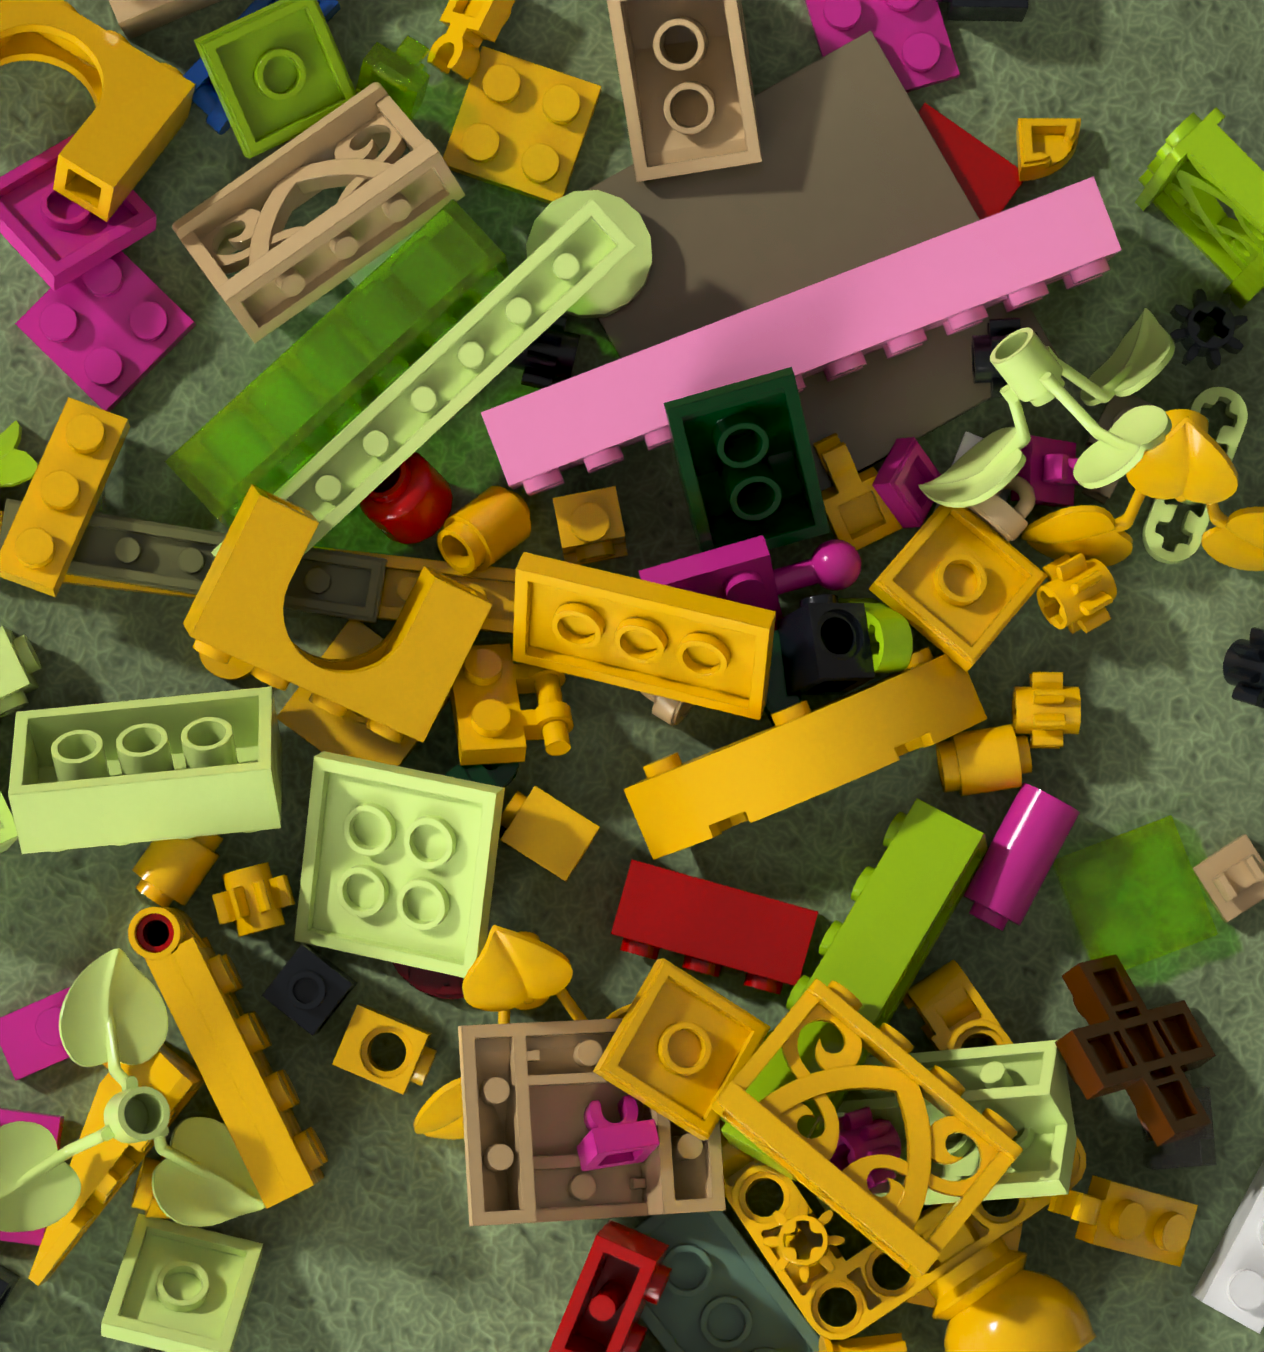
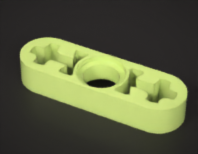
M1212 387L1200 393L1192 401L1188 409L1201 413L1202 407L1212 408L1218 400L1227 404L1225 414L1234 419L1233 426L1223 425L1217 431L1214 440L1221 447L1225 448L1224 451L1233 461L1247 424V407L1242 397L1235 391L1226 387ZM1154 498L1142 530V541L1148 554L1155 560L1166 564H1176L1192 556L1198 550L1202 535L1210 521L1206 504L1196 503L1187 499L1181 502L1186 505H1201L1202 511L1199 517L1191 510L1186 512L1181 524V532L1189 536L1188 543H1178L1171 551H1167L1162 548L1164 537L1156 533L1155 530L1157 524L1167 525L1170 523L1178 505L1165 504V499Z

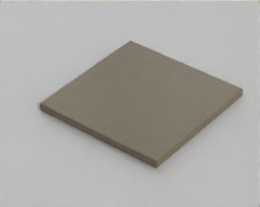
M871 30L754 96L762 162L636 182L634 164L588 189L600 190L622 198L641 215L651 236L653 265L645 288L627 306L620 308L619 311L607 317L597 318L620 359L980 220ZM1003 302L986 308L989 317L983 319L982 323L947 336L944 326L941 325L925 332L927 341L923 342L922 346L887 359L882 348L864 355L867 364L863 365L862 369L828 382L824 371L804 378L806 387L803 388V392L799 393L821 491L833 485L819 460L813 443L837 433L841 443L844 442L856 470L860 473L885 459L897 438L915 437L918 440L991 399L990 383L974 384L971 357L972 335H988L987 323H989V319L1020 318L1021 328L1029 327L1034 332H1037L1043 344L1049 346L1058 357L1030 306L1027 305L1007 313ZM669 443V446L671 447V449H672V451H673V453H674L673 445H672V443Z

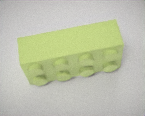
M272 686L16 712L8 797L21 853L60 852L68 849L108 845L122 846L130 843L190 839L199 836L239 832L252 833L259 830L281 828L282 746Z

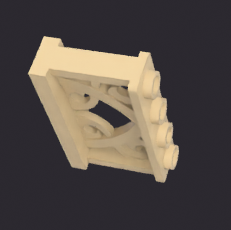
M374 82L176 220L172 225V229L255 344L466 195L437 148L429 139L427 140L389 96L385 88L379 82ZM386 146L382 153L377 157L378 151ZM408 148L410 152L403 156L401 159H399L404 153L405 149ZM346 187L337 204L307 225L284 230L292 211L316 194L328 188ZM237 250H243V251H241V252L232 254V253H234V252L237 251ZM240 271V272H238L237 274H235L233 277H231L230 279H228L227 276L225 275V274H229V273H233V272Z

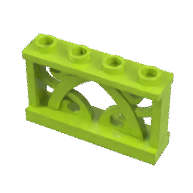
M1216 107L1203 120L1194 112L1191 113L1165 139L1166 143L1157 151V156L1138 179L1145 188L1135 203L1143 211L1153 203L1231 282L1223 292L1231 294V301L1241 310L1264 288V171L1219 127L1226 116ZM1217 199L1233 209L1237 220L1227 216Z

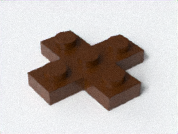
M1116 954L1078 963L1063 974L1062 978L1073 996V1002L1077 1011L1086 1019L1089 1025L1071 1030L1056 1041L1055 1044L1066 1062L1070 1077L1080 1087L1085 1098L1090 1100L1125 1089L1136 1108L1140 1123L1151 1134L1157 1147L1193 1136L1212 1124L1184 1072L1201 1067L1216 1055L1186 1002L1183 1000L1148 1010Z

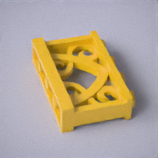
M815 979L710 1108L916 1279L925 1275L941 1255L943 1249L1011 1164L1022 1153L1023 1148L1013 1141L1017 1131L1008 1121L989 1108H986L981 1114L961 1098L966 1090L951 1074L936 1065L929 1071L909 1055L914 1046L899 1031L886 1023H882L877 1028L858 1012L863 1006L862 1003L847 988L834 980L826 986L820 980ZM823 1021L831 1023L843 1036V1049L838 1053H829L822 1047L819 1038L815 1047V1058L822 1071L810 1074L799 1056V1033L804 1026L812 1022ZM862 1047L885 1066L856 1065L860 1059ZM781 1048L784 1059L796 1080L780 1087L758 1102L746 1092V1089ZM861 1089L895 1093L905 1126L907 1161L891 1155L877 1154L860 1158L842 1171L830 1162V1159L836 1150L839 1140V1121L835 1107L826 1094ZM924 1098L947 1117L941 1118L930 1125ZM810 1099L818 1107L823 1117L825 1128L821 1136L812 1139L804 1137L797 1128L798 1120L801 1117H815L812 1111L803 1104V1102ZM952 1133H960L972 1139L980 1153V1163L976 1173L966 1180L948 1181L931 1174V1160L941 1165H949L963 1158L949 1154L946 1149V1140ZM874 1169H887L905 1176L903 1186L894 1179L886 1178L890 1189L887 1195L882 1197L871 1193L867 1186V1178ZM928 1188L944 1195L960 1197L926 1241L913 1231L920 1217Z

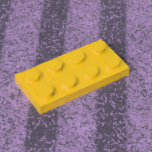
M523 552L515 572L512 661L760 720L767 703L776 611Z

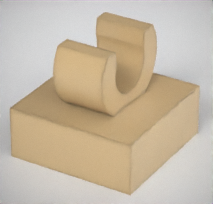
M1246 834L1241 835L1190 868L1224 923L1229 922L1264 899V861Z

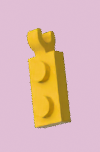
M1093 1175L1087 1194L1069 1189L1068 1195L1052 1196L1048 1211L1079 1221L1075 1235L1076 1239L1181 1267L1198 1205Z

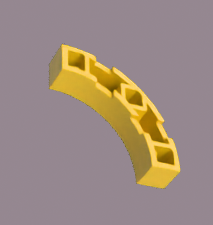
M929 646L912 652L911 661L903 672H896L813 710L810 709L807 700L788 706L771 714L775 726L683 763L678 752L643 766L647 778L623 790L653 860L714 838L722 834L723 831L748 820L750 823L863 777L899 761V756L922 747L926 748L986 720L987 716L968 671H964L944 653L933 657Z

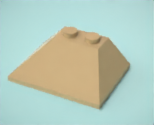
M623 1018L458 1026L469 1226L724 1211L726 1206L720 1119L709 1139L700 1140L635 1099L638 1105L637 1121L655 1120L660 1145L644 1162L582 1171L576 1146L589 1132L584 1123L585 1108L591 1101L599 1100L604 1118L609 1122L618 1123L620 1122V1114L617 1103L623 1096L629 1095L593 1072Z

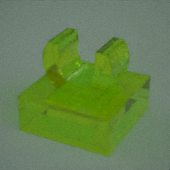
M409 35L402 41L395 53L379 42H376L363 59L356 91L359 93L372 83L379 82L406 116L412 120L423 103L430 75L422 70L425 65L421 63L428 54L429 48Z

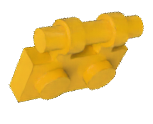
M510 643L473 645L450 689L460 765L525 762L526 740L544 739L546 753L552 756H560L569 752L571 749L569 733L574 725L571 708L567 703L563 702L561 686L566 681L565 673L524 663L513 664ZM536 693L538 707L530 710H521L518 694Z

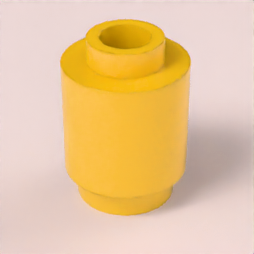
M501 486L489 487L445 520L443 530L437 536V544L441 555L454 570L462 574L486 570L530 536L531 521L529 507L516 492Z
M1012 724L964 731L951 736L948 741L936 743L937 764L944 793L959 791L962 797L1019 788L1022 786V774L1032 773V759L1028 738L1026 735L1015 736Z
M209 835L190 839L152 841L132 869L133 872L142 878L135 888L161 907H169L173 900L185 906L220 855L215 851L223 841V838L220 835Z

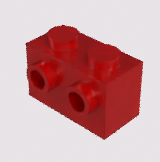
M610 1219L594 1239L549 1352H639L648 1328L638 1324L646 1302L657 1305L665 1290L672 1269L662 1265L670 1245Z

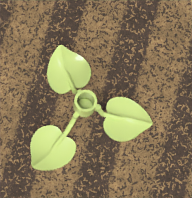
M1144 308L1142 314L1121 340L1112 356L1088 379L1059 359L1049 346L1043 344L1031 328L1026 327L1014 331L994 348L990 355V362L1008 383L1001 388L1000 393L1009 404L1015 427H1005L992 432L968 450L942 475L927 483L918 484L920 490L926 497L937 504L952 508L974 506L994 496L1020 472L1026 462V457L1021 449L1028 445L1031 435L1021 401H1030L1033 406L1038 407L1047 404L1055 397L1098 440L1085 450L1075 463L1073 475L1077 482L1084 488L1094 489L1118 480L1138 464L1143 458L1145 451L1154 449L1165 440V435L1172 428L1169 416L1163 409L1154 405L1138 406L1124 413L1107 431L1064 388L1065 382L1061 376H1064L1082 389L1080 398L1088 406L1107 403L1114 395L1126 397L1143 388L1165 368L1175 352L1174 340L1159 324L1151 311Z
M120 948L112 949L98 957L76 978L62 1004L59 1016V1033L63 1047L73 1062L83 1067H93L108 1062L109 1073L122 1086V1091L115 1094L106 1104L104 1110L105 1126L64 1146L60 1150L57 1148L56 1140L52 1133L40 1124L15 1121L0 1126V1231H34L48 1227L65 1217L74 1207L80 1196L81 1182L74 1169L64 1161L112 1138L127 1144L154 1140L156 1152L165 1158L155 1167L152 1174L151 1186L153 1195L159 1208L176 1223L190 1227L213 1226L265 1208L225 1124L207 1117L186 1118L175 1127L171 1136L170 1146L167 1145L166 1136L169 1133L167 1125L170 1119V1108L166 1098L154 1088L138 1087L137 1078L128 1076L121 1068L120 1063L126 1065L142 1064L150 1060L159 1051L166 1040L168 1015L164 1001L156 987L133 965L125 952Z

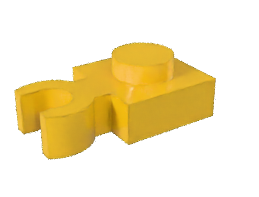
M449 0L439 20L449 28L432 45L427 62L442 73L448 74L452 70L463 79L468 80L478 66L480 59L479 47L483 39L491 42L496 41L502 27L510 17L515 0Z

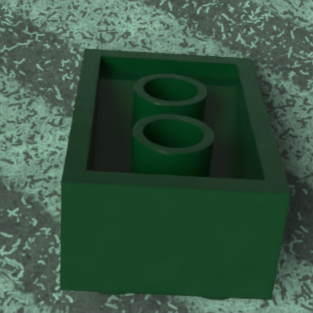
M792 367L664 403L678 474L691 525L701 553L761 535L764 536L768 550L830 533Z

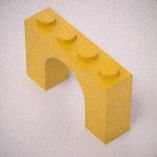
M0 0V66L17 61H39L55 65L68 71L81 81L94 100L95 110L58 155L53 190L108 222L185 123L189 116L195 84L183 77V74L174 66L160 63L133 47L121 34L105 30L80 15L72 5L64 0Z
M251 484L183 622L189 636L196 639L192 647L199 653L223 664H228L231 656L254 666L251 675L274 688L286 691L289 683H293L312 692L309 698L311 703L336 716L344 717L347 709L369 718L366 725L367 728L393 742L401 743L406 735L424 743L493 604L481 592L424 566L392 630L377 646L359 656L346 659H326L312 655L302 650L290 640L284 623L283 605L288 585L319 522L310 511Z

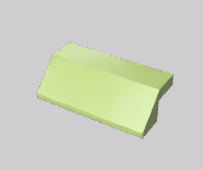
M1058 1040L909 1054L929 1071L934 1065L947 1071L965 1088L966 1091L961 1098L981 1114L986 1108L993 1110L1008 1121L1017 1131L1013 1141L1021 1146L1023 1151L983 1201L1069 1194L1077 1137L1065 1060L1055 1044ZM868 1057L864 1064L885 1066L875 1057ZM849 1090L836 1112L838 1118L844 1116L845 1113L870 1107L873 1120H889L894 1126L901 1141L900 1158L907 1161L905 1126L895 1093L880 1090ZM924 1098L930 1125L941 1118L947 1117ZM950 1134L946 1140L947 1151L953 1156L963 1158L949 1165H941L931 1160V1174L948 1181L966 1180L972 1177L979 1167L980 1153L978 1147L972 1139L963 1134ZM895 1172L896 1177L894 1180L903 1186L905 1176ZM887 1181L869 1190L875 1196L882 1197L887 1195L890 1185ZM928 1188L924 1205L956 1203L960 1197L944 1195ZM816 1197L825 1211L831 1209L821 1199Z

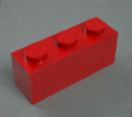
M632 859L611 934L623 937L620 947L622 951L657 960L660 948L685 955L682 968L719 978L723 965L747 972L743 985L781 995L784 983L795 986L801 977L818 911Z

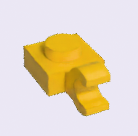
M837 433L813 443L819 460L833 485L821 491L827 520L835 539L846 541L854 546L856 550H859L902 529L900 523L872 486L878 474L874 467L858 474L844 442L841 443Z

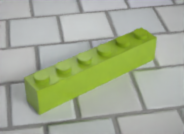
M918 798L908 814L900 811L894 817L883 839V845L887 847L876 868L867 866L860 874L851 893V900L855 901L852 909L843 923L835 920L828 928L818 951L823 958L811 978L803 975L797 981L788 997L786 1009L790 1011L815 979L820 980L826 986L834 980L847 988L860 1000L863 1006L858 1012L875 1027L879 1028L882 1023L888 1024L960 902L987 852L988 847L985 834ZM823 1021L812 1022L804 1026L799 1033V1056L810 1074L822 1071L815 1058V1047L819 1038L822 1047L829 1053H838L843 1049V1036L831 1023ZM771 1030V1031H769V1032L767 1033V1035H766V1037L764 1038L763 1042L767 1039V1037L771 1034V1032H772L773 1030ZM863 1047L860 1059L856 1065H864L870 1056V1053ZM781 1048L746 1089V1092L758 1102L780 1087L796 1080L784 1059ZM849 1090L826 1094L834 1105L836 1112ZM810 1099L803 1102V1104L812 1111L815 1117H801L798 1120L797 1128L804 1137L812 1139L821 1136L825 1128L824 1120L818 1107ZM720 1117V1120L725 1122L721 1132L730 1145L795 1182L797 1181V1179L725 1119Z

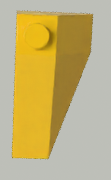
M164 1043L150 1060L142 1064L126 1065L120 1063L121 1068L128 1076L137 1078L138 1087L154 1088L166 1098L170 1108L168 1128L204 1083L201 1073ZM108 1062L102 1064L108 1069ZM109 1072L98 1086L79 1139L105 1126L104 1110L106 1104L115 1094L122 1091V1086ZM112 1138L72 1157L70 1166L77 1173L81 1182L80 1196L74 1207L65 1217L46 1228L28 1279L37 1286L48 1281L143 1161L144 1157L154 1147L153 1139L127 1144Z

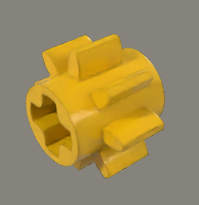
M1082 553L1072 558L1065 554L1042 568L1044 573L1048 575L1049 581L1040 585L1036 596L1041 612L1051 625L1058 629H1064L1068 626L1072 634L1081 629L1087 634L1111 619L1105 606L1112 603L1116 598L1117 588L1112 574L1100 560L1096 558L1086 560Z
M1032 672V674H1029V686L1013 687L1012 726L1015 734H1029L1030 748L1060 749V747H1063V734H1079L1081 723L1080 689L1078 686H1063V672Z
M269 862L222 875L226 891L212 895L220 924L235 921L239 937L285 925L281 908L295 905L287 875L273 878Z
M800 1199L798 1216L788 1219L777 1210L772 1213L782 1228L779 1236H768L762 1240L766 1246L779 1247L783 1254L774 1266V1270L777 1273L785 1270L790 1263L799 1266V1276L802 1283H808L810 1266L820 1263L828 1271L833 1272L835 1270L833 1262L826 1254L829 1246L845 1244V1238L839 1235L829 1236L825 1229L834 1216V1212L831 1209L824 1212L817 1220L809 1216V1207L806 1200ZM809 1223L811 1232L818 1236L822 1235L823 1238L822 1247L812 1248L810 1259L799 1260L797 1250L786 1247L785 1243L787 1236L797 1234L798 1224Z

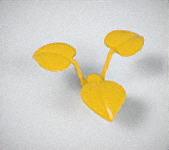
M1189 409L1166 411L1172 423L1171 431L1165 435V440L1150 451H1145L1143 458L1138 464L1126 473L1127 480L1135 488V491L1123 515L1114 519L1108 510L1100 506H1071L1051 512L1029 524L1021 535V539L1026 540L1031 547L1054 560L1065 554L1072 558L1082 553L1086 560L1096 558L1108 567L1123 561L1131 554L1133 539L1125 530H1128L1133 525L1145 496L1155 499L1175 498L1178 502H1184L1187 499L1196 503L1206 504L1209 519L1216 526L1207 530L1202 535L1201 545L1208 555L1216 561L1235 569L1264 571V507L1242 508L1231 513L1229 517L1220 510L1218 502L1228 499L1237 491L1238 472L1226 452L1208 434L1209 422L1207 418L1201 413Z
M497 925L492 926L482 952L470 967L463 980L462 991L464 999L469 1005L484 1011L498 1012V1024L510 1023V1009H534L547 1002L550 996L556 995L573 1020H588L565 988L572 979L573 970L570 960L563 953L542 942L535 933L527 931L516 932ZM631 1004L617 1009L606 1019L624 1018ZM461 1077L442 1086L422 1106L413 1122L416 1134L423 1133L425 1136L438 1139H464Z

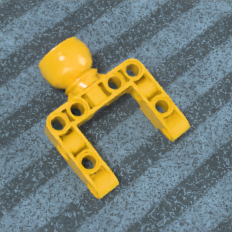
M954 959L908 989L902 999L908 1009L914 1006L926 1023L921 1029L936 1051L962 1049L963 1045L973 1038H985L994 1045L1013 1044ZM720 1120V1131L725 1124L722 1120ZM721 1132L725 1198L774 1270L776 1262L783 1254L779 1247L764 1245L762 1239L768 1236H779L782 1226L775 1220L773 1215L760 1217L750 1210L748 1205L749 1191L760 1181H773L777 1183L784 1193V1201L778 1211L783 1213L788 1219L798 1216V1205L800 1199H804L792 1179L733 1147ZM1078 1137L1069 1187L1071 1190L1082 1179L1086 1169V1153ZM1052 1196L1018 1198L1016 1209L1004 1217H996L989 1214L983 1208L982 1203H980L925 1275L916 1279L910 1275L908 1282L897 1290L884 1289L875 1282L873 1266L875 1261L885 1253L873 1243L847 1261L836 1246H829L826 1256L833 1262L835 1270L833 1272L828 1271L820 1263L810 1266L808 1283H802L799 1276V1266L790 1263L785 1270L779 1273L774 1270L809 1325L819 1335L831 1340H845L858 1335L905 1302L934 1308L932 1312L933 1319L948 1320L944 1339L945 1352H1077L1097 1337L1093 1331L1087 1310L1074 1292L1059 1280L1045 1273L1024 1270L1028 1255L1026 1252L1018 1251L1023 1222L1049 1206ZM955 1203L933 1204L921 1212L913 1231L926 1241ZM808 1205L809 1216L814 1217L818 1220V1218ZM809 1223L798 1224L797 1234L787 1236L785 1243L786 1247L797 1250L799 1260L810 1259L812 1248L822 1247L823 1238L822 1235L818 1236L811 1232ZM832 1289L849 1291L857 1303V1311L854 1318L849 1324L842 1327H833L827 1324L819 1312V1304L822 1297Z

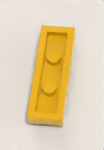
M68 397L0 550L1 578L56 598L130 430L127 418Z

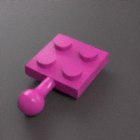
M761 535L639 570L638 572L642 580L776 611L775 631L778 629L777 621L782 618L778 595L814 584H819L823 588L833 591L846 589L858 579L862 565L860 555L854 546L846 541L833 539L820 544L813 552L811 559L773 570L764 536Z

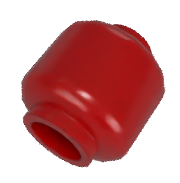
M414 452L359 504L362 512L390 540L406 545L419 543L433 536L444 525L451 512L453 495L446 479L421 454Z

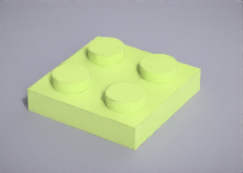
M138 1213L101 1322V1336L165 1352H232L262 1258L263 1243L197 1227L185 1226L160 1218H146L144 1214Z

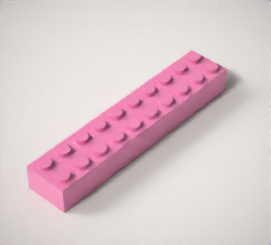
M1093 176L481 412L509 487L516 490L524 486L526 494L530 497L564 484L562 471L585 463L590 474L623 461L624 456L621 449L645 440L648 451L672 443L664 408L665 402L789 367L793 369L798 392L801 393L804 391L803 388L806 387L803 380L806 377L824 371L828 382L862 369L863 365L867 364L864 355L882 348L887 359L922 346L923 342L927 341L925 332L941 325L944 326L947 336L982 323L983 319L989 317L986 308L1003 302L1008 313L1042 300L1043 296L1049 294L1047 285L1063 279L1068 290L1095 280L1110 270L1107 261L1122 249Z

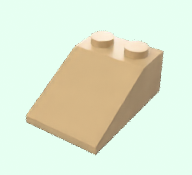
M607 0L636 182L762 162L750 57L741 0Z

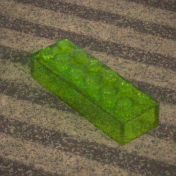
M452 199L174 452L165 463L229 530L251 484L273 494L282 484L288 481L509 275L506 255L459 204Z

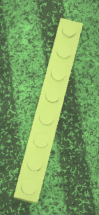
M593 198L582 206L274 493V495L310 511L319 522L305 553L636 247ZM223 541L211 552L215 557Z

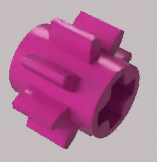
M870 1107L845 1113L844 1116L838 1118L839 1140L830 1162L841 1171L852 1162L870 1155L885 1154L900 1158L901 1141L898 1132L889 1120H873ZM887 1169L872 1170L867 1178L868 1188L871 1189L877 1187L878 1184L887 1182L886 1178L895 1179V1172Z

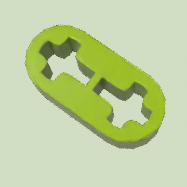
M840 598L838 600L839 603H864L875 673H895L906 670L913 652V638L908 620L900 613L873 598Z

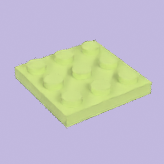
M326 751L315 755L294 941L465 978L468 970L482 952L487 941L505 788Z

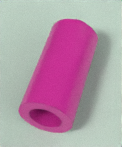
M1022 783L963 895L974 902L969 914L1001 931L1004 930L1008 921L1020 926L1080 812L1054 796L1034 786Z

